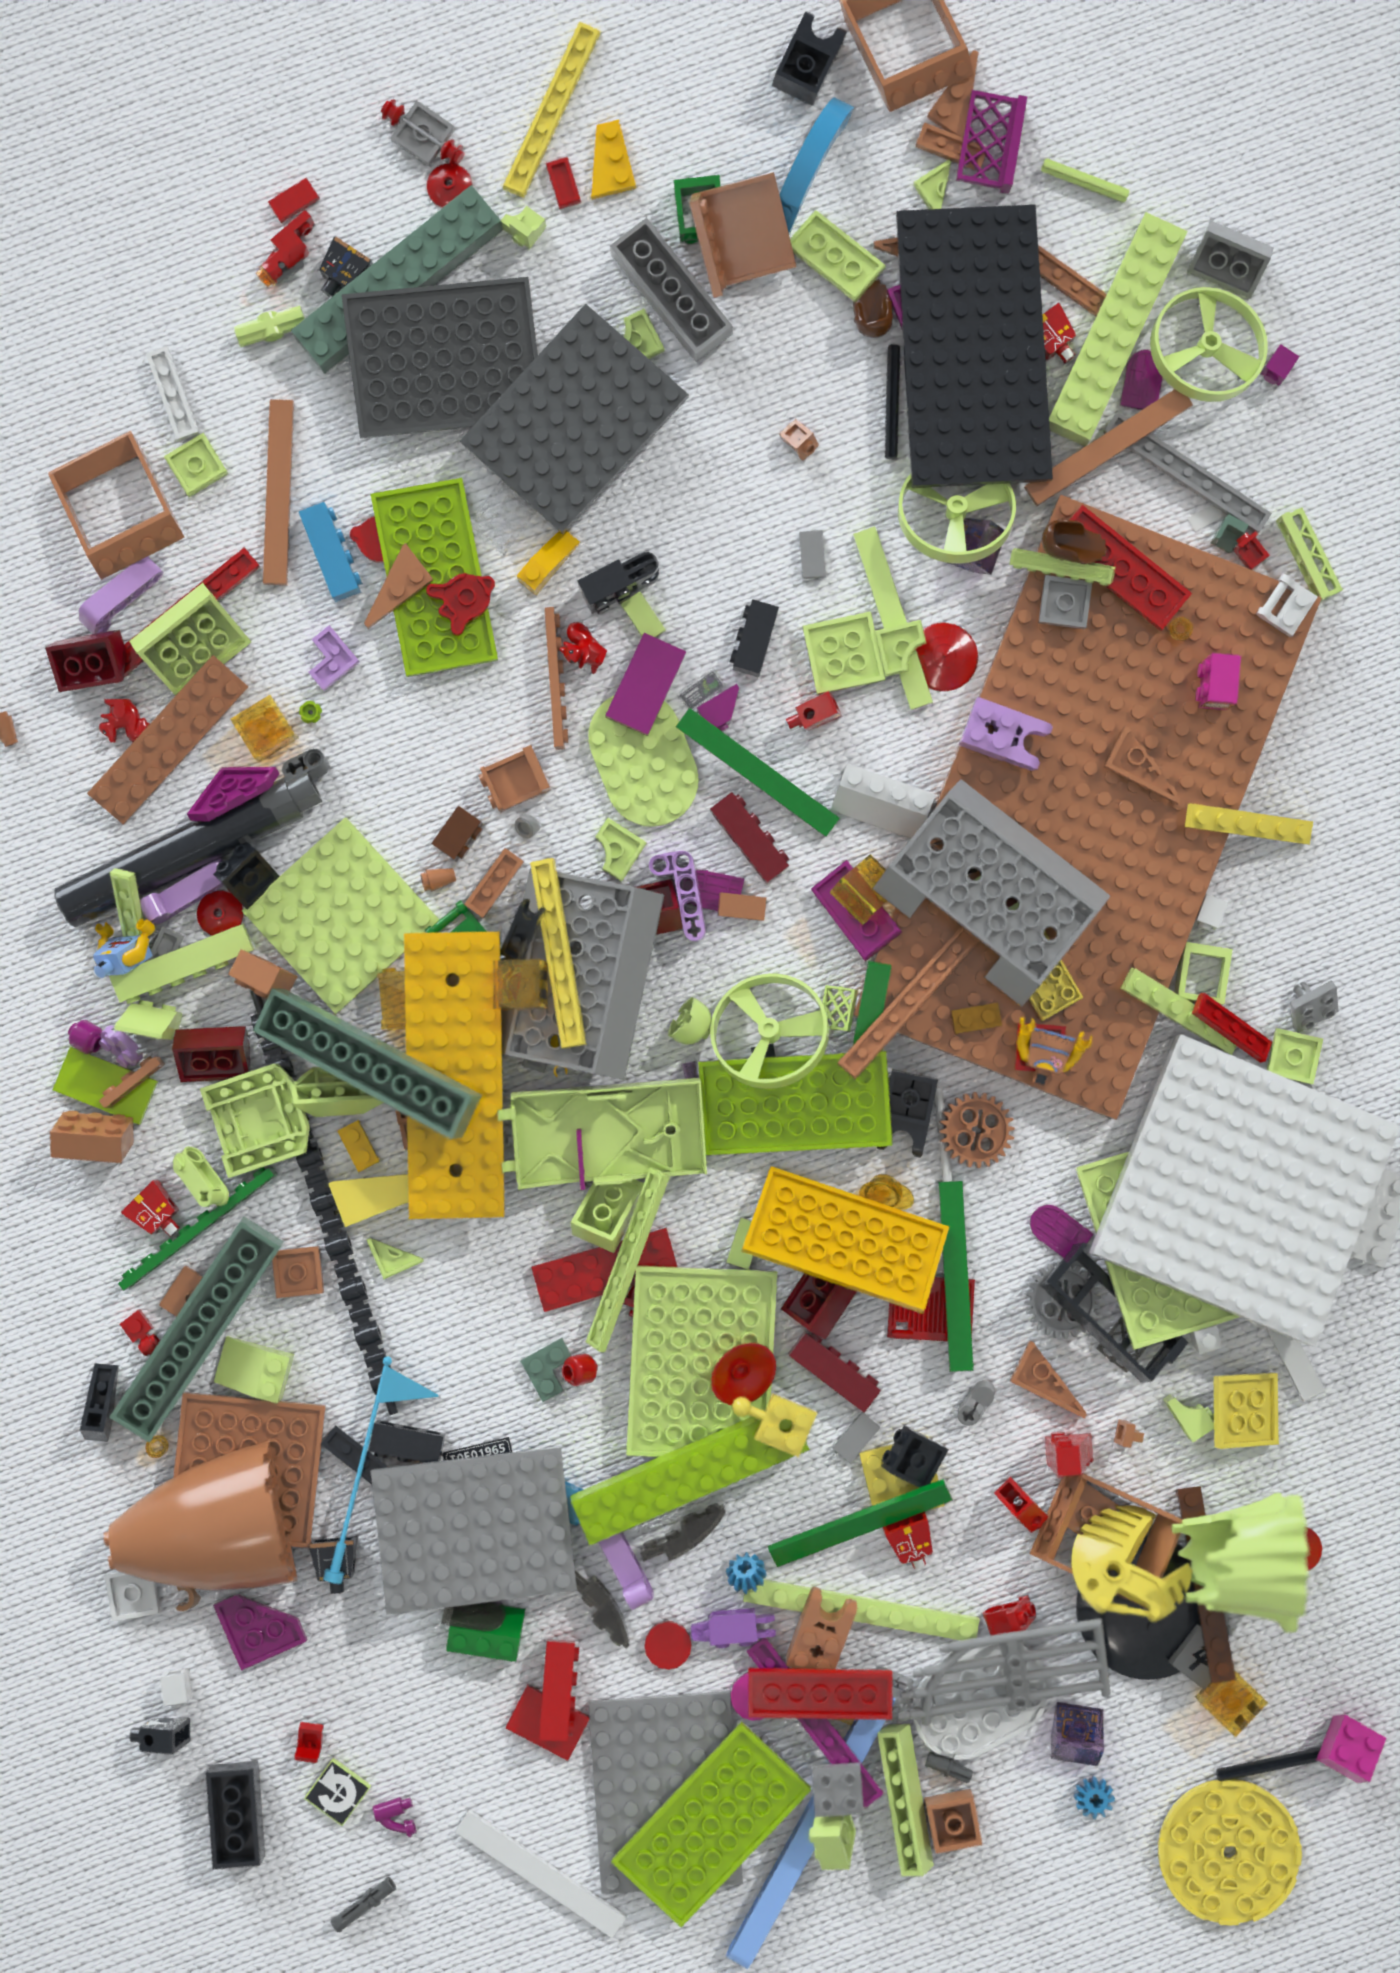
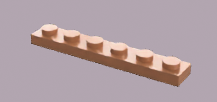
M546 607L545 622L555 750L565 749V743H569L568 729H563V720H567L566 706H562L561 697H565V683H560V674H564L563 660L558 658L559 648L562 647L561 636L557 637L556 628L561 627L560 614H555L554 607Z

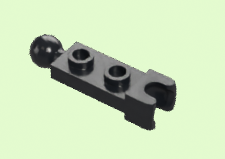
M528 898L524 899L518 906L513 922L500 949V955L504 956V958L500 959L501 974L503 975L512 974L515 971V963L520 964L523 961L536 929L546 911L544 907H541L536 913L530 911V900Z

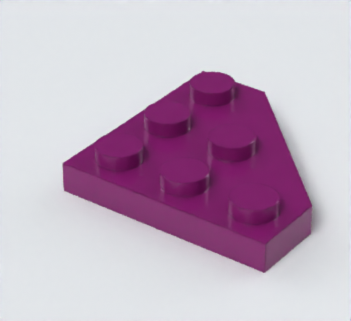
M221 767L188 811L187 816L191 821H210L269 790L280 773L276 767Z
M234 1594L213 1605L241 1671L303 1644L308 1640L298 1617L239 1594Z

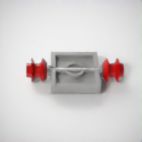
M395 99L386 101L381 108L382 120L391 119V126L399 124L390 137L393 143L427 166L432 164L439 152L441 160L450 159V166H453L455 163L459 164L465 154L463 152V145L456 147L454 146V139L448 141L455 131L453 124L417 100L406 115L405 106L400 105L397 107Z

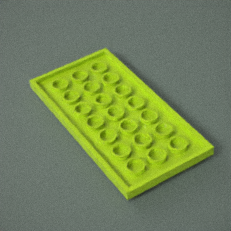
M462 478L370 494L386 576H388L402 546L406 543L433 578V582L430 584L447 583L450 579L462 573L482 577ZM427 586L393 611L406 677L498 661L488 609L479 618L470 621L460 636L452 634L451 621L440 616L438 610L444 602L429 597L426 593Z
M881 1051L856 1080L837 1064L846 1053L824 1054L817 1066L804 1078L793 1084L772 1089L756 1088L739 1082L725 1071L719 1060L699 1061L706 1155L892 1146L887 1051ZM813 1055L764 1057L758 1079H776L787 1076L803 1067ZM749 1058L724 1061L732 1069L740 1073Z
M741 1722L612 1858L611 1863L682 1928L808 1795L812 1787Z

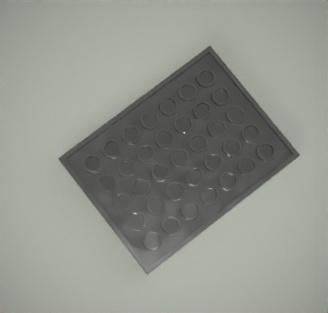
M529 277L341 294L360 439L473 427L538 356Z
M585 304L466 433L460 442L560 533L564 534L689 398V394L592 308Z

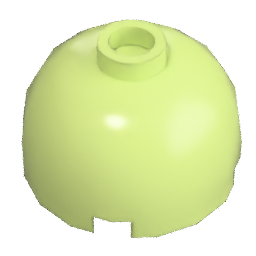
M689 998L678 1010L681 1013L677 1021L673 1019L668 1029V1036L685 1045L697 1043L701 1039L705 1040L710 1035L711 1024L709 1009L698 999Z

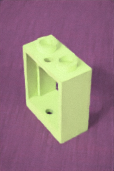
M1186 942L1178 963L1174 992L1194 1004L1198 995L1185 993L1190 954L1222 959L1217 996L1211 998L1224 1005L1233 949Z

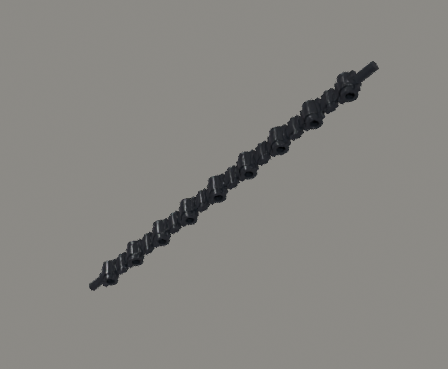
M251 991L250 993L257 1014L250 1016L254 1029L263 1010L264 1003L261 996ZM255 1033L258 1039L263 1038V1036ZM264 1037L265 1041L260 1042L264 1056H270L269 1059L265 1060L266 1066L278 1063L290 1077H294V1067L288 1053H281V1050L285 1048ZM306 1113L307 1119L309 1121V1114ZM309 1125L307 1151L296 1156V1160L301 1172L308 1171V1175L304 1177L308 1189H314V1192L309 1193L311 1206L316 1217L321 1215L323 1217L322 1220H319L323 1234L328 1232L329 1235L323 1238L325 1248L330 1260H337L338 1264L333 1266L337 1278L343 1277V1281L338 1283L340 1294L345 1306L352 1305V1309L348 1310L352 1323H358V1326L353 1327L354 1336L360 1351L367 1350L363 1357L367 1368L372 1367L373 1369L367 1373L374 1394L377 1395L384 1367L383 1358L387 1356L384 1347L380 1349L378 1345L383 1344L381 1331L376 1320H369L370 1317H373L369 1303L364 1304L363 1300L369 1299L367 1289L361 1275L355 1277L354 1273L359 1271L355 1259H349V1255L354 1254L352 1243L347 1231L340 1232L339 1228L344 1227L340 1214H334V1211L338 1210L330 1187L326 1188L325 1186L326 1183H329L325 1169L320 1170L319 1166L325 1165L323 1155L317 1141L313 1143L310 1141V1139L314 1138L311 1125ZM395 1401L385 1402L389 1415L398 1413Z

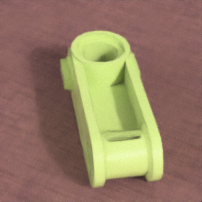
M188 1146L184 1148L182 1153H177L174 1156V1172L180 1177L200 1206L208 1207L211 1204L223 1206L228 1202L229 1192L227 1187L200 1150Z

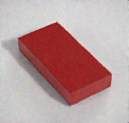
M568 157L546 163L559 210L580 204V195Z
M306 177L269 200L268 204L280 223H283L320 200Z

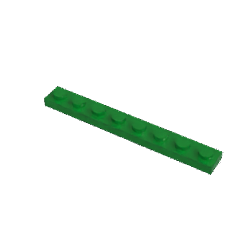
M265 1167L260 1168L253 1174L254 1179L248 1184L244 1181L234 1188L236 1193L229 1198L225 1205L217 1206L211 1212L209 1210L204 1211L196 1218L198 1220L196 1224L192 1227L188 1224L178 1231L180 1236L174 1241L170 1238L159 1246L161 1251L155 1255L150 1253L140 1261L142 1263L140 1267L136 1270L132 1267L122 1274L123 1280L118 1283L123 1291L130 1289L277 1176V1172L273 1167L267 1169Z

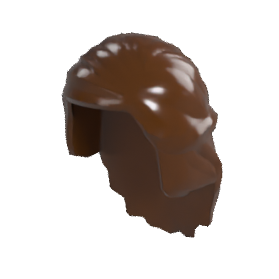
M879 279L873 282L857 302L853 301L854 323L863 336L870 338L884 336L889 332L893 324L892 302L887 295L886 285L881 284Z
M1066 518L1050 522L1043 531L1042 546L1045 552L1061 561L1067 560L1079 564H1091L1102 560V556L1106 555L1105 539L1101 538V534L1086 530L1081 522Z

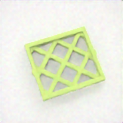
M825 986L822 1004L825 1012L828 1014L827 1018H830L832 1025L829 1026L830 1029L850 1032L858 990L842 986ZM837 989L838 993L833 996L831 990ZM850 991L851 994L846 998L843 992ZM841 995L843 1001L838 1005L836 999ZM833 1002L835 1009L830 1012L828 1006ZM846 1005L848 1010L843 1014L840 1008ZM838 1012L840 1017L835 1021L833 1015ZM841 1021L845 1025L843 1028L837 1026Z

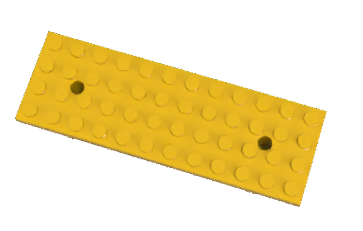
M500 932L404 933L406 1054L482 1095L463 1137L459 1139H450L407 1115L409 1219L505 1217L504 1173L502 1172V1162H504L503 1120L498 1121V1110L503 1109Z

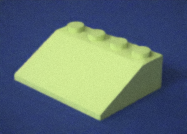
M202 583L129 642L136 653L172 693L176 695L212 655L225 664L249 645L251 640Z

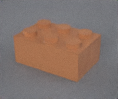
M67 1111L62 1113L50 1131L51 1158L122 1163L134 1143L133 1117H126L122 1114L108 1116L97 1112L82 1114L77 1111Z

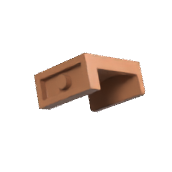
M531 745L522 748L523 751L492 765L480 767L482 774L478 775L483 787L488 786L491 792L488 799L492 808H498L500 813L551 790Z

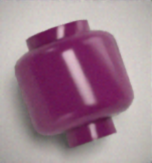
M81 1020L70 1026L68 1030L69 1044L84 1054L95 1053L101 1049L99 1041L102 1039L101 1032L103 1030L88 1020Z

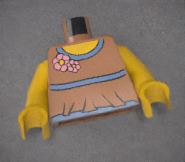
M1024 1017L1020 1018L1021 1029L1018 1035L1017 1047L1021 1059L1025 1062V1066L1036 1069L1033 1083L1046 1086L1049 1073L1060 1075L1062 1072H1067L1080 1060L1084 1051L1092 1044L1093 1036H1090V1039L1087 1041L1082 1040L1084 1032L1079 1033L1078 1041L1076 1042L1075 1038L1035 1028L1034 1018H1032L1031 1023L1028 1025L1024 1024Z

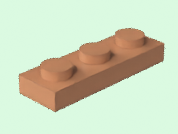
M924 122L915 147L959 164L963 137ZM972 141L967 145V150L972 156L982 150L976 142ZM985 153L975 159L980 168L986 157ZM971 162L965 166L976 171Z
M504 848L464 905L484 919L524 864V861Z
M147 1057L139 1064L141 1068L136 1072L130 1071L121 1078L123 1082L117 1087L112 1085L102 1093L104 1097L99 1100L104 1108H111L162 1068L165 1063L161 1057Z

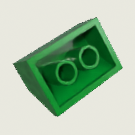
M488 1602L454 1606L446 1651L516 1662L519 1655L526 1608Z

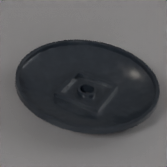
M1145 1536L1131 1565L1136 1566L1148 1536ZM1176 1544L1162 1578L1185 1564H1189L1188 1559L1178 1555V1551L1183 1549V1546ZM1107 1570L1110 1577H1118V1573L1115 1570ZM1192 1581L1190 1582V1586L1187 1593H1194ZM1079 1590L1077 1592V1621L1102 1619L1107 1666L1111 1670L1130 1678L1153 1680L1179 1673L1180 1671L1168 1661L1197 1624L1200 1626L1196 1602H1186L1184 1590H1182L1184 1599L1180 1605L1176 1601L1174 1603L1176 1609L1165 1618L1156 1622L1150 1621L1145 1616L1128 1613L1121 1614L1110 1611L1099 1613L1082 1599ZM1116 1594L1111 1603L1125 1605L1129 1608L1141 1610L1144 1608ZM1093 1630L1081 1631L1084 1641L1095 1640ZM1091 1650V1652L1097 1657L1096 1650Z

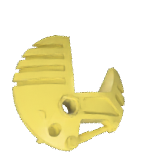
M1130 1505L1116 1506V1509L1120 1511L1109 1508L1101 1511L1102 1517L1094 1515L1089 1519V1522L1092 1523L1091 1525H1083L1080 1530L1083 1532V1535H1077L1072 1548V1574L1082 1599L1099 1613L1110 1611L1121 1614H1134L1148 1617L1152 1622L1165 1618L1176 1609L1174 1603L1177 1601L1178 1605H1180L1184 1599L1182 1590L1187 1593L1192 1576L1191 1567L1187 1563L1160 1579L1131 1565L1133 1558L1156 1518V1514L1143 1507ZM1107 1570H1115L1118 1573V1577H1110ZM1118 1593L1146 1607L1148 1611L1114 1604L1111 1601L1115 1594Z

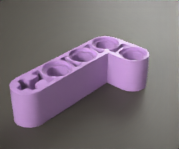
M148 556L130 565L80 606L79 621L92 634L106 632L111 626V618L158 582L164 572Z
M675 851L653 856L649 861V869L655 876L666 877L674 875L685 936L693 942L701 941L706 935V927L693 857L687 851ZM681 856L689 858V864L685 868H680L677 865V860ZM658 860L666 862V868L662 872H657L654 869V864ZM684 879H691L693 881L691 890H682L681 883ZM688 902H695L697 904V910L694 914H687L685 912V905ZM700 917V920H695L697 928H701V932H698L697 937H694L693 934H689V930L693 928L692 922H686V919Z
M220 858L207 864L159 894L152 893L142 898L140 904L146 919L154 925H159L202 900L207 894L222 888L223 885L213 874L217 871V865L223 860Z
M623 1531L599 1541L623 1588L622 1592L630 1609L634 1610L654 1599L653 1589Z

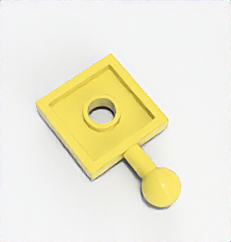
M773 1393L765 1411L751 1406L750 1401L744 1397L737 1398L732 1405V1410L737 1416L744 1417L749 1415L761 1420L754 1436L755 1440L796 1457H799L817 1415L816 1411ZM789 1419L792 1421V1427L789 1431H781L779 1429V1424L782 1420Z

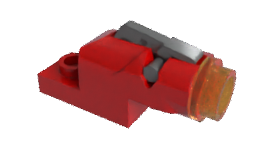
M306 210L270 239L277 251H273L258 267L259 270L255 272L267 288L271 284L274 286L286 280L289 276L304 268L303 260L308 256L309 251L300 237L307 236L315 225L311 215Z

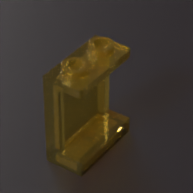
M870 854L842 877L830 893L864 925L888 902L873 890V887L886 869Z
M396 968L382 969L383 973H377L382 1011L381 1028L383 1031L406 1029L405 971H397Z

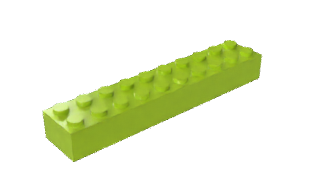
M750 1417L572 1494L571 1503L589 1545H593L795 1456L755 1440L754 1436L761 1420ZM784 1419L779 1424L781 1431H789L792 1427V1421L789 1419ZM806 1441L800 1454L810 1450Z

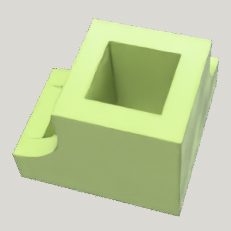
M528 206L518 215L511 216L505 214L501 219L503 230L512 236V240L519 246L523 247L525 245L529 249H531L546 229L545 219Z

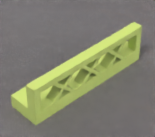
M1301 507L1291 513L1289 511L1281 515L1276 520V523L1310 592L1321 597V601L1341 592L1343 589L1303 508ZM1297 515H1299L1302 522L1300 531L1293 519ZM1302 537L1311 540L1313 544L1311 551L1308 550ZM1313 558L1321 560L1323 564L1321 572H1319ZM1323 578L1331 581L1334 587L1333 590L1328 591Z

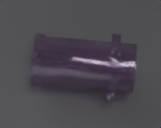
M696 1061L681 1064L685 1079L699 1078Z

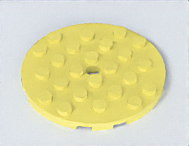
M1217 1779L1192 1788L1181 1796L1169 1810L1159 1834L1158 1860L1162 1876L1168 1888L1186 1910L1203 1920L1217 1922L1219 1925L1232 1926L1251 1920L1253 1922L1258 1921L1281 1906L1297 1882L1296 1877L1302 1861V1846L1293 1818L1273 1794L1248 1781L1232 1779L1221 1782ZM1225 1847H1235L1236 1852L1234 1856H1224Z

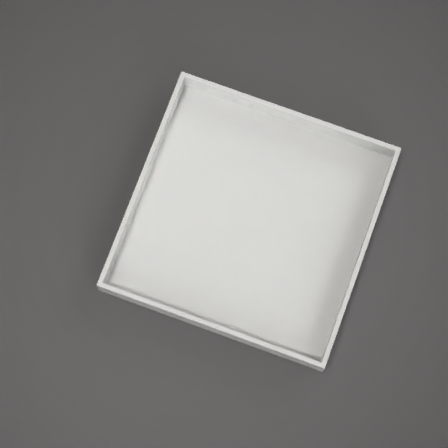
M1177 1035L1173 1039L1089 1254L1302 1344L1316 1347L1400 1125L1187 1036Z

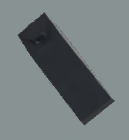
M94 1363L80 1426V1432L85 1440L109 1441L113 1422L109 1417L114 1411L118 1365Z

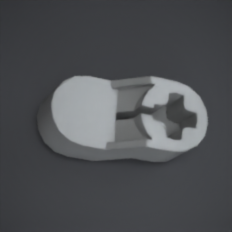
M982 1380L976 1383L965 1400L960 1404L957 1417L963 1425L971 1426L977 1423L987 1407L993 1402L995 1387L991 1382Z

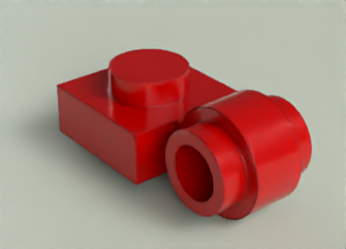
M141 1309L119 1324L133 1343L141 1339L138 1348L144 1356L151 1355L160 1342V1339L155 1334H148L154 1327Z

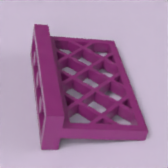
M977 90L971 91L956 181L1000 189V193L1004 194L1010 193L1014 180L1028 96L1018 95V98ZM975 98L985 100L988 107L979 112L974 105ZM1001 103L1011 105L1010 112L1004 116L996 108ZM990 110L998 118L991 125L983 117ZM979 119L985 129L976 134L971 128V123ZM1001 123L1006 129V134L998 138L992 128ZM986 132L994 140L987 147L979 139ZM972 141H975L982 149L974 156L967 150V145ZM997 145L1003 154L1000 158L994 160L988 151ZM985 153L991 164L981 169L975 159ZM971 162L977 173L973 176L962 175L963 167ZM994 167L999 174L998 181L989 180L984 173Z

